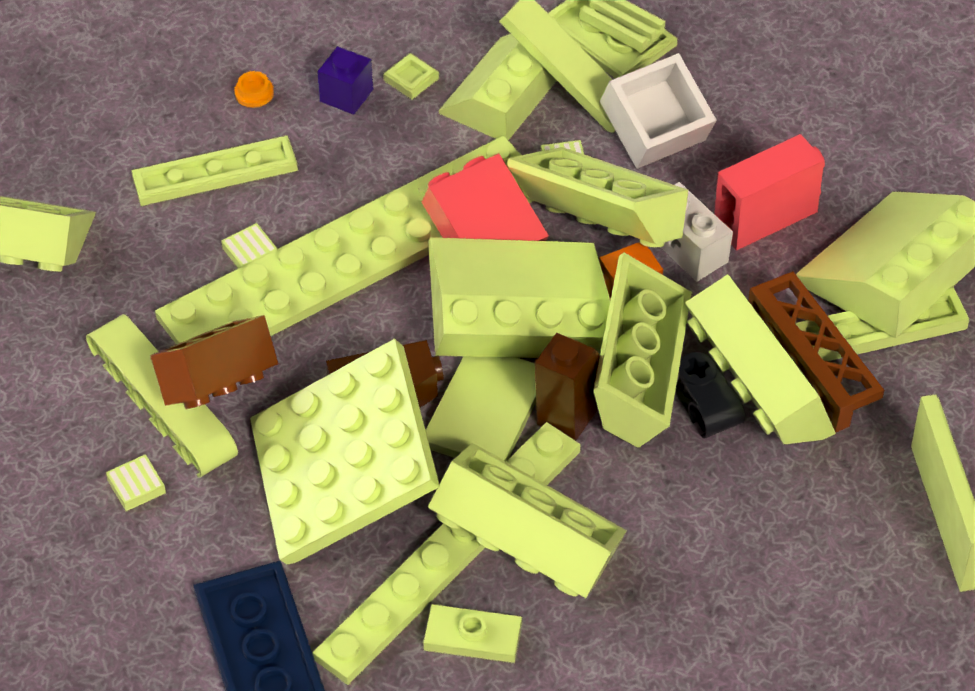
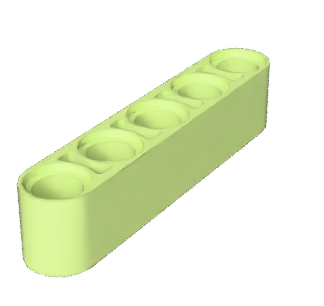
M123 314L86 335V341L94 356L98 354L104 360L105 364L102 366L117 383L122 381L128 388L126 391L127 395L140 410L143 408L147 410L152 416L149 418L151 423L163 437L168 435L176 444L172 447L187 465L192 463L200 472L197 474L199 478L238 455V449L231 434L205 404L190 409H185L183 403L165 406L150 356L159 351L129 317Z

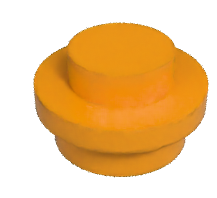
M250 71L239 77L234 93L236 100L241 105L256 108L264 106L272 100L274 88L272 82L264 73Z

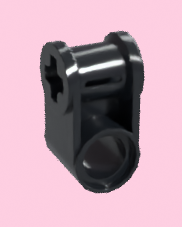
M701 352L688 353L680 360L678 372L680 378L677 381L675 392L688 412L691 422L693 424L697 422L704 432L701 437L708 438L744 423L745 412L742 402L735 390L729 386L715 361L709 355Z

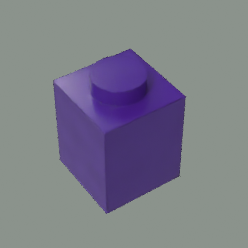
M339 46L334 49L317 71L320 102L354 115L373 91L372 60Z

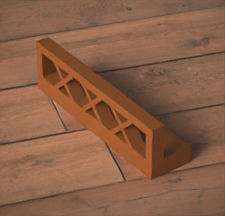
M794 271L750 288L749 303L820 396L835 433L850 427L853 410L883 398L885 391ZM790 288L797 298V303L793 305L778 301L773 294ZM797 318L815 322L820 328L819 334L800 330L796 325ZM820 347L837 351L843 358L842 364L824 361L818 354ZM847 378L859 381L867 390L850 396L841 384L842 379Z

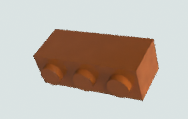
M265 315L232 321L150 355L165 406L183 403L185 409L209 403L210 394L213 397H217L238 390L237 382L240 385L261 380L264 378V370L279 364Z

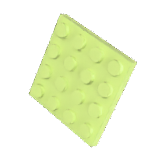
M396 339L385 343L250 418L279 560L285 564L297 563L440 487L404 346Z

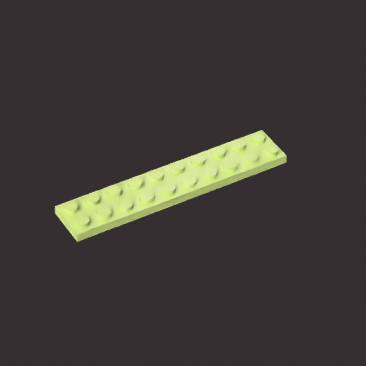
M503 135L155 310L156 319L175 344L232 321L265 315L270 336L428 256L429 238H442L422 204L428 189V183L432 179L445 172H449L450 175L462 171L469 161L479 156H484L487 159L499 153L507 166L508 158L521 156V154ZM516 180L517 184L519 185V187H520V189L522 190L523 194L525 195L526 199L528 200L529 203H531L533 200H530V199H529V197L527 196V194L524 192V190L522 189V187L520 186V184H519L518 181Z

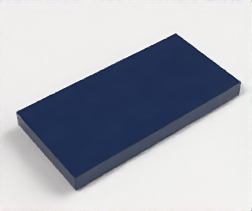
M281 560L193 585L226 691H325Z

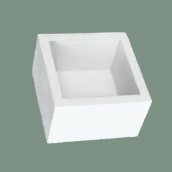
M679 53L609 81L600 100L604 111L636 169L705 141L717 121Z

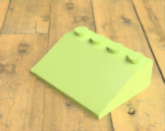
M892 192L796 273V275L807 290L845 311L852 312L861 320L897 338L928 308L936 303L948 288L956 285L975 267V201L964 195Z
M429 238L435 356L539 358L556 332L596 349L600 355L610 306V297L594 243Z

